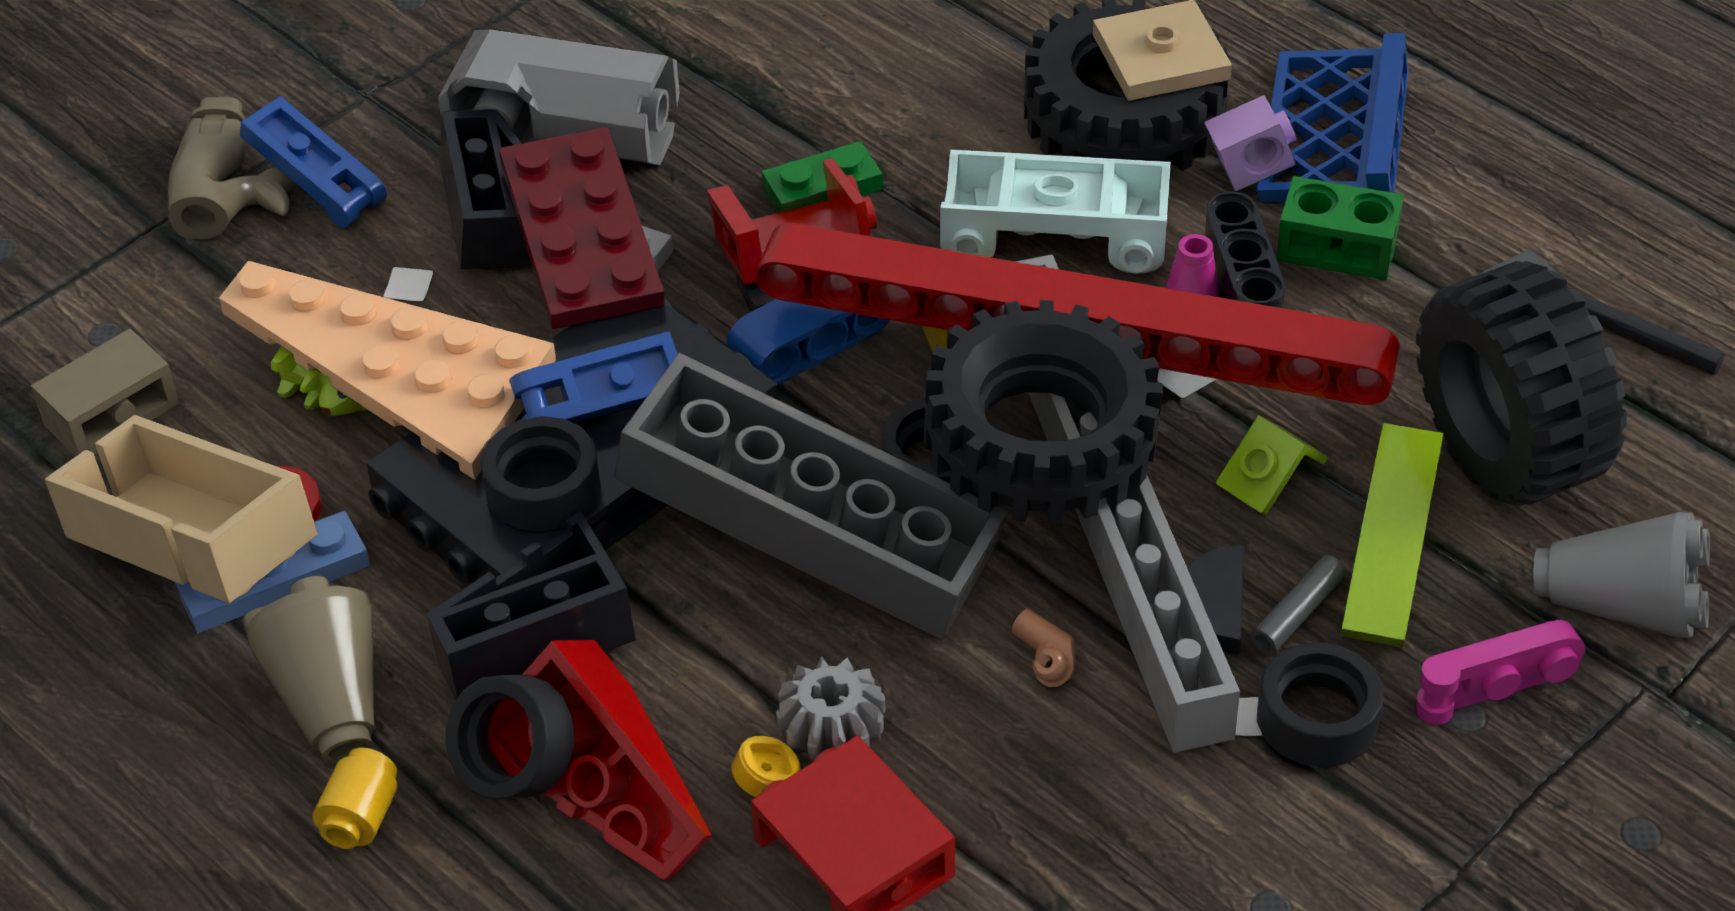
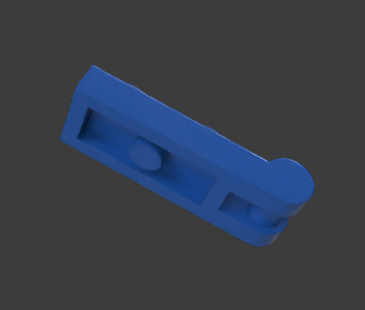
M279 96L241 122L240 137L325 207L329 218L341 228L349 226L359 219L360 211L363 208L372 209L386 200L387 191L382 181L283 97ZM343 182L352 188L348 193L339 187Z
M670 331L528 369L512 376L509 382L515 399H522L526 415L522 419L547 416L563 418L575 424L640 406L678 354ZM560 386L565 401L549 406L544 391Z

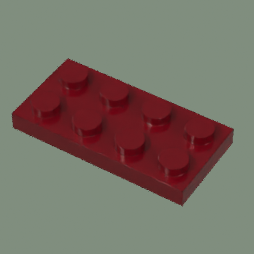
M608 127L499 148L500 164L552 330L665 306L664 289Z

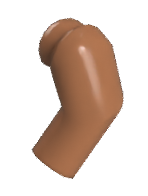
M1027 608L1023 610L1013 623L1012 634L1036 650L1032 668L1037 679L1048 687H1058L1067 683L1076 670L1075 642L1073 637L1032 609Z

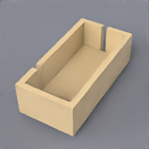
M133 415L95 443L113 495L108 494L94 453L88 450H84L44 479L67 538L182 585L189 582L192 589L229 604L247 593L255 583L282 562L293 557L297 550L318 535L300 475L137 415Z

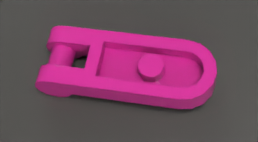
M1555 620L1431 656L1422 665L1420 676L1421 689L1418 691L1415 705L1416 715L1427 724L1443 725L1449 722L1455 709L1488 699L1501 700L1518 690L1541 683L1561 682L1572 676L1579 668L1580 661L1585 653V644L1568 621Z

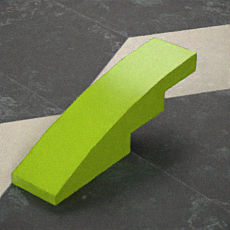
M1383 423L1346 604L1342 637L1404 648L1443 433Z

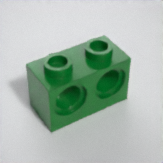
M1293 176L1280 219L1276 260L1387 280L1398 238L1404 195Z

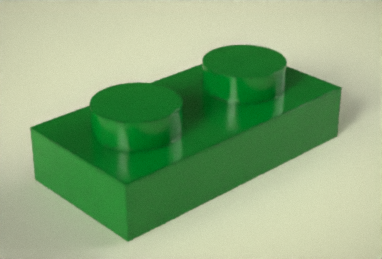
M862 141L763 170L762 186L777 212L780 213L828 200L823 168L824 160L833 158L846 176L852 175L861 196L883 190V174Z

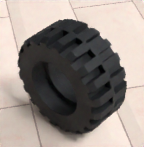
M1528 261L1511 262L1440 289L1433 295L1422 311L1419 319L1421 326L1416 332V345L1420 348V354L1417 356L1418 372L1423 375L1425 385L1422 387L1426 403H1430L1435 418H1432L1436 429L1438 432L1443 433L1448 443L1447 450L1454 461H1459L1462 464L1466 477L1473 484L1481 485L1484 494L1490 498L1498 499L1500 502L1517 506L1531 505L1605 474L1611 468L1622 449L1625 437L1621 432L1627 425V411L1622 408L1621 401L1625 396L1622 379L1617 378L1614 367L1617 361L1612 347H1607L1601 334L1604 330L1596 315H1590L1585 307L1586 300L1577 290L1567 287V279L1557 272L1548 270L1546 266Z

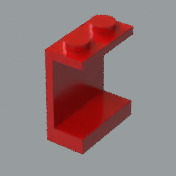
M833 158L823 161L828 200L751 220L729 185L707 190L715 239L744 285L756 282L755 272L772 232L779 225L796 223L871 237L870 230L877 228V218L873 203L868 196H861L852 175L846 176Z
M858 735L837 748L826 749L810 765L785 780L772 782L761 791L759 796L751 800L754 840L763 848L779 838L831 896V911H902L955 876V836Z

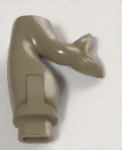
M208 97L202 99L200 106L192 111L190 123L185 130L173 160L168 180V219L173 229L180 236L187 239H210L221 235L234 216L241 209L248 206L261 205L266 210L280 216H285L288 213L290 200L287 193L293 190L297 184L277 167L267 169L258 176H240L226 180L241 166L248 144L240 137L241 122L246 118L242 113V103L236 98Z

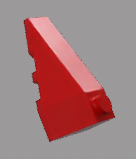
M595 640L551 641L522 675H530L547 681L564 698L573 718L575 745L569 767L558 783L543 794L557 802L556 808L570 818H580L603 833L607 843L662 880H671L712 836L707 824L632 686ZM513 698L503 699L491 715L488 727L489 749L509 776L520 774L529 760L533 745L530 720L525 709Z

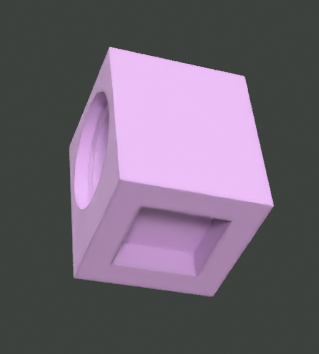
M1265 95L1204 122L1218 158L1235 192L1296 165L1288 146L1289 143L1297 140L1291 123L1284 110L1274 114Z

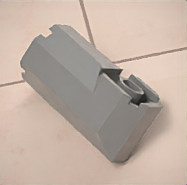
M490 29L474 30L438 97L440 112L442 114V111L497 110L522 144L608 127L619 159L661 165L673 138L675 126L673 122H666L669 107L677 108L679 101L677 60L668 58L665 55Z

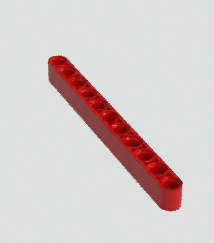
M785 223L775 228L755 272V280L758 287L768 296L781 301L948 331L956 324L967 331L971 330L973 314L983 309L992 318L1004 315V303L1018 301L1022 311L1039 310L1040 300H1053L1054 311L1071 314L1075 304L1089 308L1088 319L1100 324L1108 316L1119 321V337L1123 340L1136 334L1144 342L1142 359L1155 357L1159 369L1359 405H1375L1388 398L1392 389L1400 352V342L1396 335L1387 328L1374 324L796 223Z

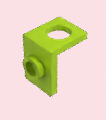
M1258 415L1217 479L1216 484L1258 512L1266 515L1304 455L1322 464H1325L1329 457L1283 427Z

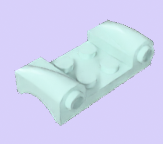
M951 150L945 202H941L940 247L950 251L992 257L996 250L998 230L1013 231L1020 235H1034L1037 233L1068 234L1079 239L1102 236L1109 237L1108 258L1115 268L1132 274H1144L1155 271L1162 266L1165 256L1171 162Z

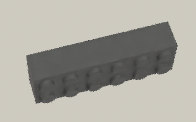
M681 353L677 355L621 432L614 479L941 640L945 638L992 558L1008 512L998 506H995L991 513L977 508V496L966 492L959 497L950 490V483Z

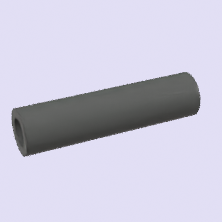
M1330 555L1321 557L1250 633L1253 645L1262 653L1273 655L1344 580L1346 570L1343 564Z

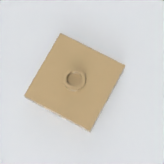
M1195 0L1093 20V36L1128 101L1231 80L1232 64Z

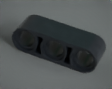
M1226 191L1216 194L1210 198L1207 204L1205 236L1213 243L1215 265L1221 292L1220 298L1283 308L1284 279L1256 203L1246 194Z

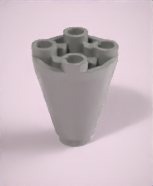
M1677 512L1556 541L1551 544L1550 548H1537L1533 568L1535 595L1537 598H1550L1552 604L1677 638H1691L1694 628L1707 629L1709 622L1708 591H1702L1701 584H1698V566H1709V529H1703L1702 520H1695L1692 512Z

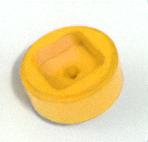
M754 736L742 743L732 762L731 768L737 784L748 794L757 797L772 782L785 780L800 771V762L793 750L782 741L768 736Z

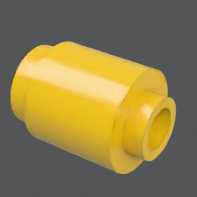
M355 748L350 751L348 757H344L337 762L312 814L314 824L328 843L343 849L366 846L372 843L398 788L395 779L397 767L390 758L373 749Z

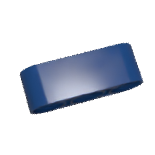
M775 299L740 318L732 326L727 336L726 344L733 352L742 353L756 369L777 384H781L875 335L890 320Z

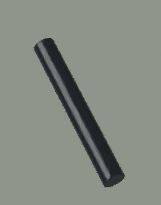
M1581 294L1586 300V309L1591 316L1596 315L1603 328L1710 373L1716 374L1720 369L1725 353Z

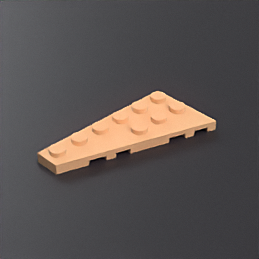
M251 261L245 264L219 297L225 316L266 343L280 344L292 352L295 362L307 370L318 369L330 378L331 386L393 427L403 425L420 437L422 446L436 455L444 452L459 463L460 471L474 480L482 471L480 459L486 443L500 429L514 423L524 408L522 399H515L509 379L519 372L556 361L554 343Z

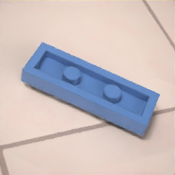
M344 510L314 522L318 533L317 536L297 550L293 557L282 562L255 583L247 593L236 598L230 604L192 589L189 582H186L184 585L175 582L177 592L197 634L244 616L251 610L265 607L291 594V586L303 578L323 576L330 582L369 567L370 562L367 549L346 511Z

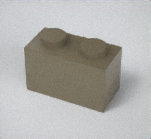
M130 328L31 385L44 426L75 457L84 450L93 452L94 455L97 454L95 443L133 415L152 421L180 404L169 364Z

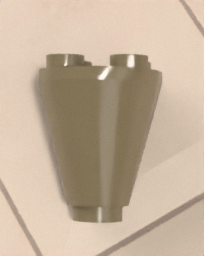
M310 576L295 582L290 588L291 594L265 607L256 608L248 612L243 618V623L254 657L314 750L320 752L324 762L337 764L340 759L348 757L350 751L355 748H372L371 735L374 732L373 616L368 596L364 591L339 585L329 586L327 578L323 576Z

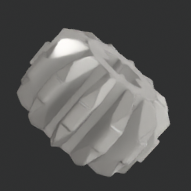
M821 656L816 669L811 670L797 665L793 681L782 682L781 690L778 694L779 709L776 711L777 726L781 730V735L787 737V744L795 754L808 751V757L813 762L826 749L837 748L857 735L869 747L870 741L880 740L884 729L885 696L881 692V687L875 686V679L871 675L870 668L854 671L848 657L838 666H829Z

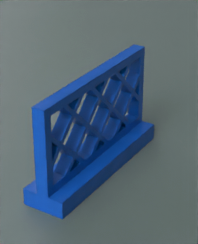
M1405 33L1384 34L1382 48L1280 51L1271 108L1274 114L1284 110L1294 133H1297L1307 141L1291 150L1296 165L1258 181V202H1286L1291 182L1273 183V179L1290 169L1303 178L1395 193L1409 77ZM1352 68H1372V70L1355 80L1344 74ZM1313 69L1316 71V73L1303 81L1290 74L1291 70ZM1330 81L1340 87L1339 90L1326 98L1316 92L1317 89ZM1353 98L1365 104L1351 114L1339 108ZM1301 99L1311 105V107L1296 116L1286 109ZM1324 116L1336 122L1322 132H1318L1310 126ZM1350 132L1361 139L1345 150L1334 143ZM1320 150L1331 157V159L1316 168L1304 161ZM1344 168L1358 176L1357 181H1332L1329 179V177Z

